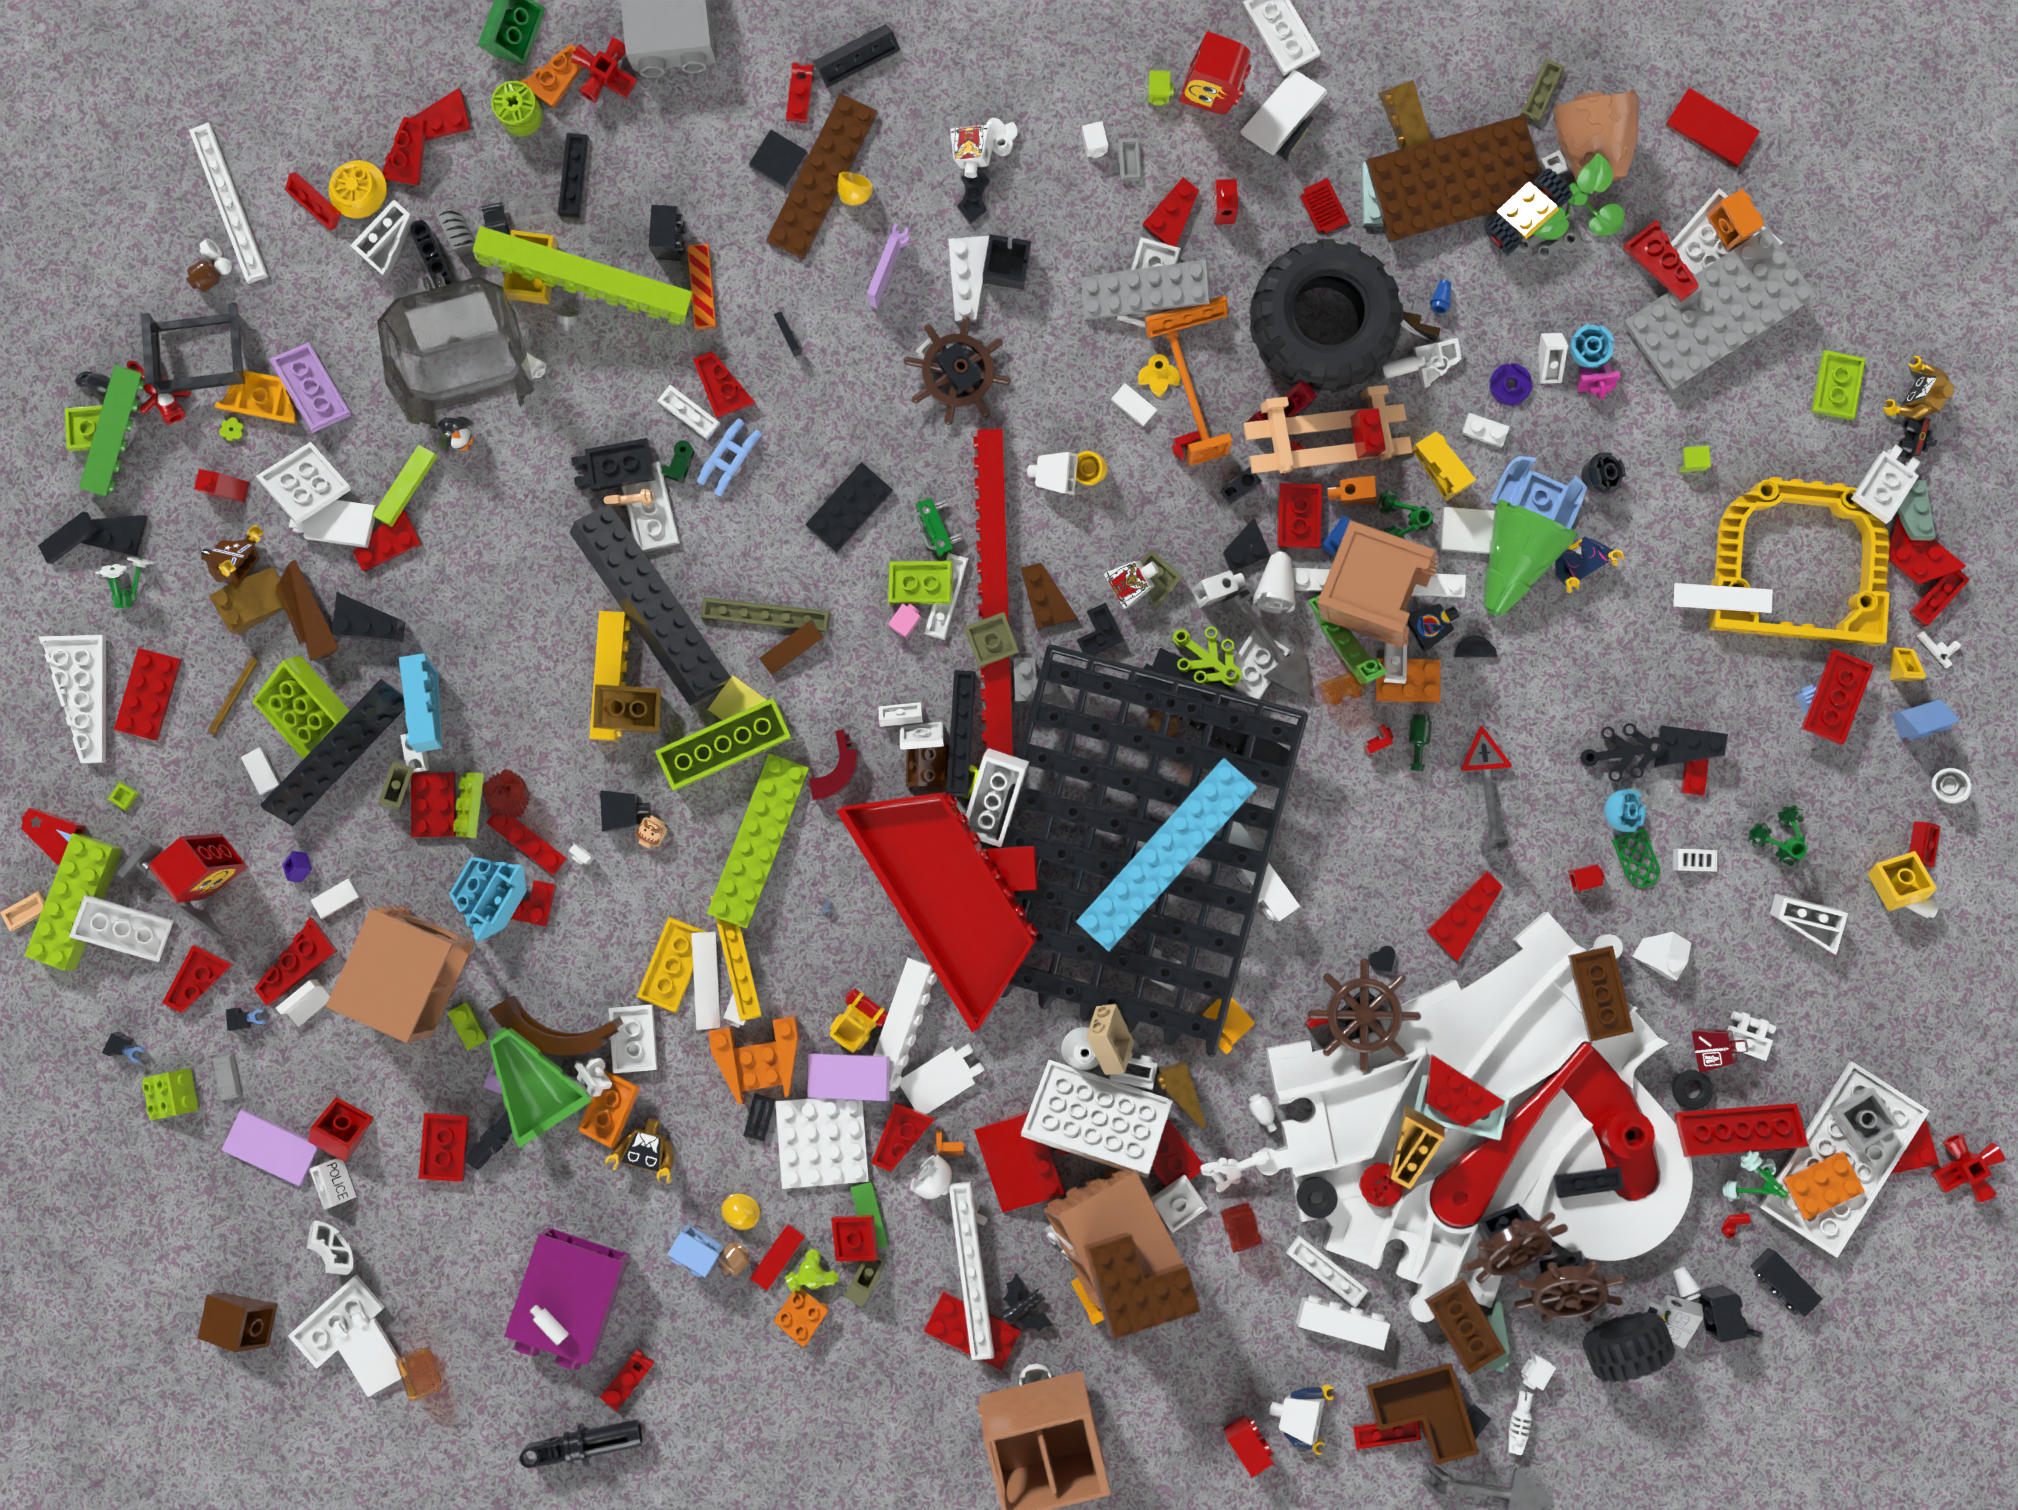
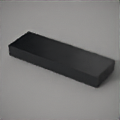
M81 512L40 543L38 547L46 563L53 564L96 532L97 529L88 512Z
M1619 1166L1553 1176L1557 1198L1624 1189L1621 1167Z

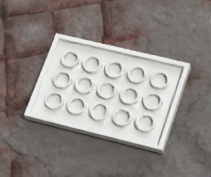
M1048 1060L1021 1136L1121 1170L1135 1171L1139 1176L1148 1178L1173 1100Z

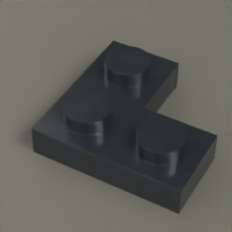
M1106 602L1086 612L1095 631L1076 640L1083 653L1096 655L1124 642Z

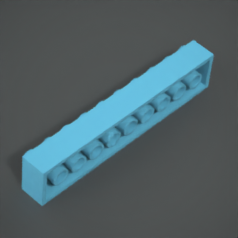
M1223 758L1076 922L1107 951H1110L1257 787Z

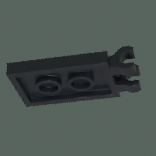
M648 438L585 449L584 456L571 458L572 466H574L575 470L586 468V476L574 477L575 486H577L578 490L590 487L592 492L655 480Z

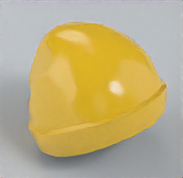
M852 172L839 173L837 183L838 194L841 201L846 205L863 204L873 194V185L866 177Z
M1083 451L1078 454L1076 481L1083 485H1094L1106 477L1108 465L1099 454L1092 451Z
M745 1194L729 1196L721 1207V1215L726 1224L737 1230H747L754 1227L759 1221L761 1214L756 1200Z

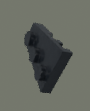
M136 515L92 519L97 531L82 541L81 544L137 557L148 516Z
M1661 725L1659 738L1665 742L1666 751L1663 756L1655 759L1654 768L1723 757L1726 753L1728 734Z

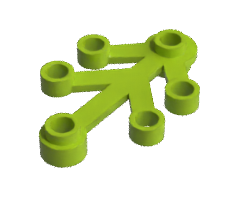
M1211 626L1205 630L1209 653L1192 641L1186 630L1180 629L1173 634V642L1176 647H1187L1202 659L1189 661L1186 658L1180 659L1177 663L1180 672L1186 673L1189 670L1214 668L1218 671L1211 674L1197 671L1194 674V681L1200 684L1222 681L1227 686H1235L1241 681V670L1234 665V642L1231 639H1225L1221 644L1222 651L1225 653L1226 666L1218 660L1216 642L1218 631L1215 627ZM1210 631L1215 632V635L1212 637L1207 634ZM1181 634L1185 636L1183 640H1179L1177 637ZM1231 644L1232 647L1230 649L1224 648V645ZM1182 663L1188 664L1186 668L1180 667ZM1229 672H1233L1235 675L1234 677L1230 678L1227 676V674ZM1199 675L1205 677L1202 681L1197 680Z

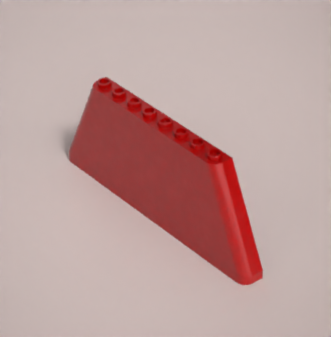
M941 792L841 807L836 811L969 1029L971 1032H974L984 1024L1037 940L1036 935H1038L1037 929L1026 919L1024 908L1016 903L1014 892L1003 882L1001 871L992 864L991 855L986 849L982 848L979 843L980 838L978 834L969 827L967 816L959 811L956 806L957 801L951 793Z

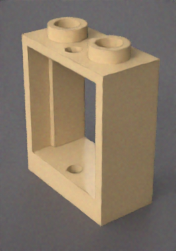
M1116 1004L1096 1006L1086 1038L1094 1054H1096V1058L1105 1075L1125 1073L1134 1040Z

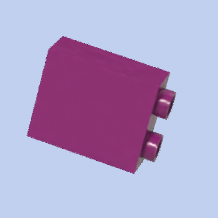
M548 1227L538 1235L504 1337L514 1340L513 1348L522 1354L538 1356L540 1350L556 1354L555 1363L561 1367L579 1370L582 1363L588 1365L598 1353L630 1254ZM536 1304L541 1310L546 1308L569 1333L558 1345L533 1321L535 1316L530 1310Z

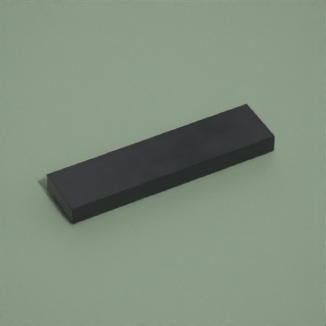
M567 133L558 216L580 218L589 140L586 134Z

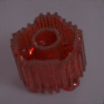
M505 769L501 771V774L497 772L496 775H492V778H488L489 781L483 783L484 801L493 816H500L501 819L503 817L505 819L507 817L517 819V816L521 817V814H525L524 811L527 809L526 805H529L530 795L520 775L517 776V773L513 774L512 770Z
M1248 1202L1220 1211L1222 1223L1226 1234H1228L1233 1253L1263 1244L1261 1234H1258L1256 1218Z

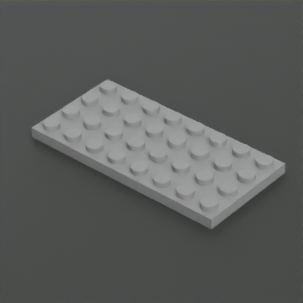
M1766 228L1695 274L1694 278L1698 282L1699 287L1681 302L1669 291L1627 318L1623 324L1669 390L1672 391L1817 296L1769 228Z

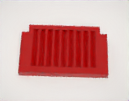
M1328 178L1303 189L1304 193L1299 197L1317 233L1324 231L1327 234L1350 223Z

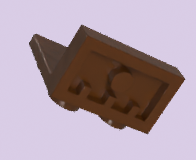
M949 745L906 749V787L947 788Z

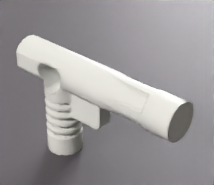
M1924 631L1916 636L1945 669L1952 665L1948 658L1961 647L1957 641H1954L1948 647L1943 642L1936 645ZM1941 654H1944V660L1940 657Z

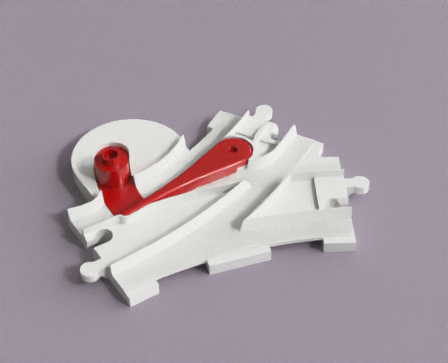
M1543 912L1512 939L1520 949L1518 953L1477 981L1461 990L1457 981L1451 980L1401 1005L1402 1012H1419L1421 1014V1019L1418 1021L1402 1020L1400 1031L1394 1039L1406 1052L1403 1058L1398 1057L1387 1046L1379 1051L1369 1053V1069L1363 1073L1360 1071V1053L1352 1051L1343 1045H1340L1330 1056H1324L1323 1049L1312 1052L1309 1040L1266 1048L1277 1104L1282 1105L1291 1103L1298 1098H1308L1312 1104V1112L1303 1121L1293 1119L1281 1121L1285 1146L1277 1150L1272 1148L1260 1149L1261 1153L1269 1151L1271 1159L1260 1166L1256 1164V1168L1262 1174L1273 1175L1280 1169L1289 1167L1295 1199L1298 1187L1308 1178L1321 1177L1334 1186L1338 1196L1337 1206L1329 1216L1325 1217L1330 1223V1228L1323 1247L1328 1251L1368 1264L1377 1270L1380 1269L1386 1243L1393 1239H1401L1405 1248L1402 1257L1398 1261L1395 1274L1417 1283V1294L1411 1298L1409 1310L1413 1317L1420 1322H1428L1434 1318L1425 1299L1461 1277L1467 1283L1477 1303L1492 1308L1502 1275H1491L1483 1283H1478L1476 1276L1484 1270L1483 1267L1469 1273L1464 1272L1462 1269L1464 1264L1478 1259L1480 1249L1477 1247V1243L1483 1241L1478 1233V1219L1519 1203L1522 1210L1531 1220L1539 1221L1547 1213L1553 1212L1556 1218L1547 1226L1548 1229L1560 1224L1568 1226L1567 1232L1552 1238L1554 1242L1571 1252L1582 1251L1586 1258L1616 1261L1636 1257L1659 1245L1679 1224L1689 1203L1693 1182L1691 1157L1684 1158L1676 1124L1634 1077L1636 1068L1655 1051L1667 1045L1668 1042L1659 1038L1637 1014L1635 1010L1638 1008L1628 1002L1627 1005L1634 1032L1592 1042L1588 1040L1568 955L1584 952L1586 949L1578 946L1548 912ZM1604 934L1595 940L1594 947L1590 949L1613 946L1617 959L1622 954L1623 945L1617 936ZM1377 1020L1379 1025L1387 1031L1391 1020ZM1375 1032L1369 1033V1043L1380 1038ZM1360 1037L1355 1038L1352 1041L1360 1043ZM1431 1054L1490 1092L1510 1097L1500 1140L1444 1127L1445 1139L1412 1188L1408 1189L1403 1186V1193L1397 1202L1387 1207H1376L1368 1203L1362 1196L1359 1182L1364 1170L1376 1162L1391 1165L1404 1107L1407 1105L1412 1109L1415 1108L1422 1075H1429V1057ZM1615 1166L1621 1167L1624 1186L1622 1190L1563 1198L1556 1197L1554 1175ZM1314 1192L1311 1195V1201L1314 1204H1319L1323 1200L1321 1192ZM1296 1199L1299 1219L1302 1222L1315 1220V1218L1307 1216L1300 1209Z

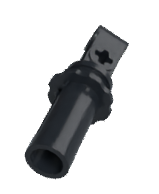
M635 1419L592 1429H586L583 1423H579L576 1432L570 1433V1431L564 1432L563 1436L551 1437L527 1444L520 1454V1463L525 1468H534L543 1465H553L563 1461H567L570 1464L574 1463V1460L579 1459L583 1465L588 1466L589 1459L592 1456L642 1446L643 1437L640 1421ZM626 1434H627V1436H625V1437H620V1438H616V1439H611V1440H606V1441H601V1442H597V1443H590V1444H588V1442L597 1441V1440H602V1439H607V1438H611V1437H616V1436H621V1435H626ZM526 1452H535L537 1458L529 1459Z

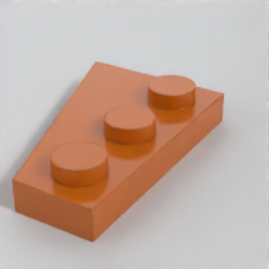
M570 44L552 57L551 61L545 66L533 71L534 74L529 78L520 81L530 87L535 97L553 109L583 69V67L571 63V57L576 47Z

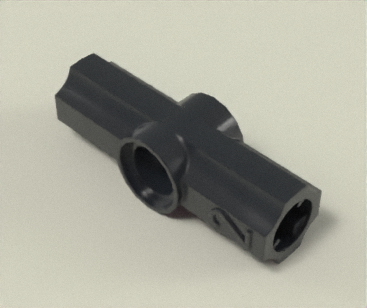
M508 1111L504 1113L495 1125L490 1126L479 1138L480 1141L464 1157L472 1168L476 1170L482 1168L489 1158L496 1154L503 1147V1144L505 1145L509 1141L508 1138L513 1132Z

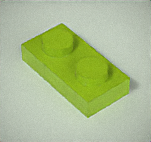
M468 1002L447 1012L467 1051L488 1040Z

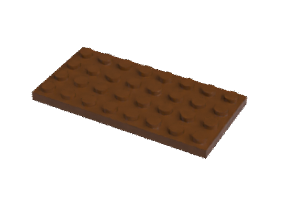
M1525 114L1366 160L1388 243L1497 212L1528 182L1536 187L1534 180L1541 174Z

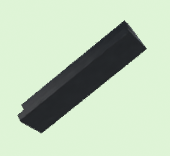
M885 24L814 60L813 64L818 70L825 87L828 88L900 51L893 31Z

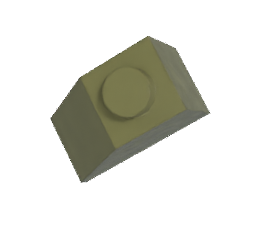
M392 761L378 800L379 807L401 812L413 774V767Z
M879 1256V1259L875 1261H862L843 1297L863 1307L887 1260Z

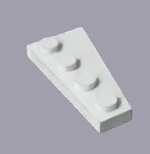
M989 236L948 239L955 323H962L964 317H969L970 322H975L977 320L983 284L982 274Z

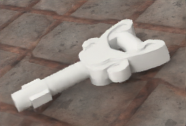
M1259 1151L1241 1162H1237L1235 1159L1226 1160V1158H1220L1218 1162L1201 1165V1172L1205 1176H1211L1216 1182V1191L1222 1192L1231 1183H1240L1242 1170L1256 1164L1260 1166L1267 1163V1160L1271 1159L1269 1151L1262 1153Z

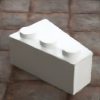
M393 200L350 246L388 280L414 219L401 205Z

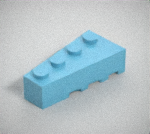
M425 653L399 657L406 712L405 719L408 733L406 734L407 743L416 753L442 749L438 671Z

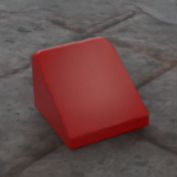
M1309 1018L1305 1025L1313 1028L1327 1024V1019Z

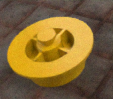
M362 160L350 161L338 167L329 183L331 203L341 214L349 218L360 219L374 214L383 205L387 194V184L382 172L372 163Z

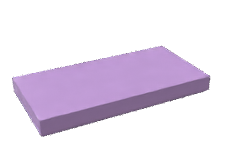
M309 342L269 359L312 433L351 416V412Z
M808 1054L807 1097L889 1101L890 1056Z
M240 1110L222 1147V1151L298 1186L303 1184L319 1150L317 1146L309 1143L308 1139L245 1110Z

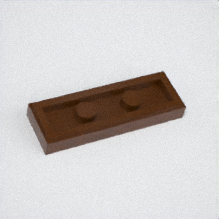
M810 620L759 659L770 674L773 675L824 637Z

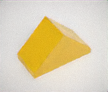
M1892 648L1890 680L1913 682L1925 679L1926 674L1914 649Z

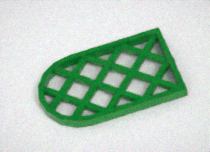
M1645 828L1612 840L1624 874L1630 883L1638 887H1648L1656 882L1660 872L1659 864ZM1640 832L1638 838L1631 836ZM1642 835H1644L1646 842L1640 840ZM1626 838L1624 844L1618 842V840ZM1629 838L1636 841L1634 848L1627 846ZM1639 843L1646 845L1643 852L1636 850ZM1617 844L1623 846L1621 851H1619ZM1625 848L1632 850L1629 858L1623 855ZM1648 848L1652 856L1646 854ZM1635 852L1642 855L1639 862L1632 859ZM1644 857L1652 859L1649 867L1642 864ZM1622 858L1628 860L1626 866ZM1631 862L1637 864L1635 872L1628 869ZM1654 862L1656 865V870L1652 868ZM1641 866L1647 869L1645 876L1638 874ZM1650 871L1656 873L1653 880L1647 878ZM1628 872L1634 874L1632 879L1630 878ZM1636 876L1643 878L1641 885L1634 882Z

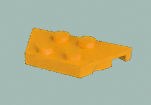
M243 370L245 384L230 385L226 390L228 393L225 397L215 404V408L219 410L295 425L298 422L293 401L280 378Z

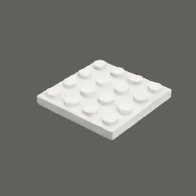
M1718 189L1671 242L1673 248L1678 251L1680 259L1687 265L1693 276L1741 245L1739 244L1727 251L1706 216L1721 200L1728 197L1721 189ZM1763 226L1752 237L1765 230L1766 227ZM1774 235L1779 244L1782 245L1783 242Z
M804 1098L776 1101L782 1189L869 1182L863 1100Z

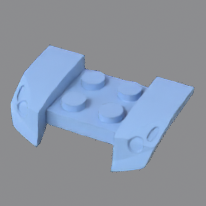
M1518 456L1513 459L1504 471L1490 502L1496 505L1498 499L1510 502L1513 506H1521L1566 526V529H1571L1584 500L1587 486L1577 476L1566 486L1531 470L1536 460L1534 457Z

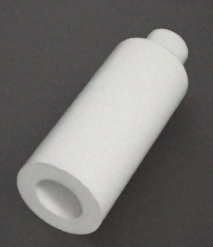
M1415 355L1385 363L1382 366L1384 378L1388 379L1418 371V367L1426 365L1424 357L1416 359Z
M536 1304L530 1310L535 1316L533 1321L556 1345L569 1335L546 1308L541 1310Z

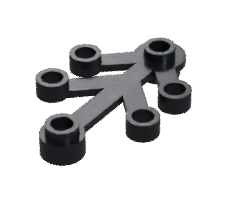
M1632 723L1624 725L1622 732L1625 736H1632L1642 744L1641 746L1631 745L1615 734L1612 727H1605L1601 730V737L1605 740H1610L1621 749L1602 752L1587 749L1581 753L1580 762L1586 767H1591L1597 761L1623 757L1615 769L1608 773L1609 780L1617 782L1622 779L1623 771L1635 755L1644 754L1638 765L1630 769L1631 777L1638 779L1644 775V769L1652 758H1659L1664 755L1666 744L1661 738L1646 737ZM1627 726L1633 728L1632 734L1626 732ZM1606 729L1611 731L1610 737L1604 735ZM1652 744H1657L1659 750L1653 751L1651 748ZM1592 754L1594 757L1593 761H1587L1586 755ZM1635 768L1640 769L1641 774L1639 776L1634 775L1633 770ZM1612 772H1618L1619 778L1613 779L1611 776Z

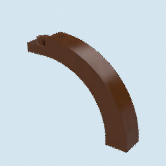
M515 995L488 1009L502 1028L506 1027L507 1030L512 1028L543 1053L560 1056L578 1055L596 1050L610 1041L609 1037L618 1033V1028L624 1024L619 1016L587 1032L567 1033L553 1030L533 1019L523 1009Z

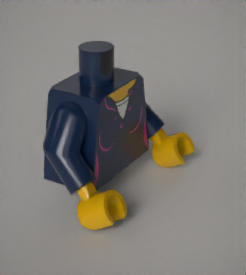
M1585 536L1577 542L1574 540V543L1555 561V575L1566 585L1567 593H1572L1571 586L1579 590V580L1608 563V559H1611L1613 566L1619 565L1618 560L1615 558L1624 560V554L1621 550H1613Z

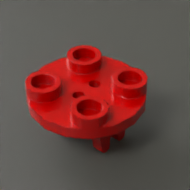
M1376 1162L1364 1170L1360 1178L1359 1189L1362 1196L1368 1203L1376 1207L1393 1205L1400 1199L1403 1193V1185L1391 1179V1165L1387 1163Z

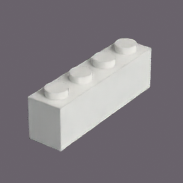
M1309 1295L1308 1298L1302 1297L1296 1319L1298 1327L1384 1350L1390 1323L1385 1320V1316L1378 1313H1372V1316L1363 1314L1364 1310L1351 1307L1348 1310L1342 1308V1304L1330 1301L1329 1304L1323 1303L1321 1298Z

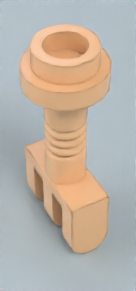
M647 488L642 489L640 494L604 497V503L614 507L642 502L644 506H647L654 502V494L652 490Z

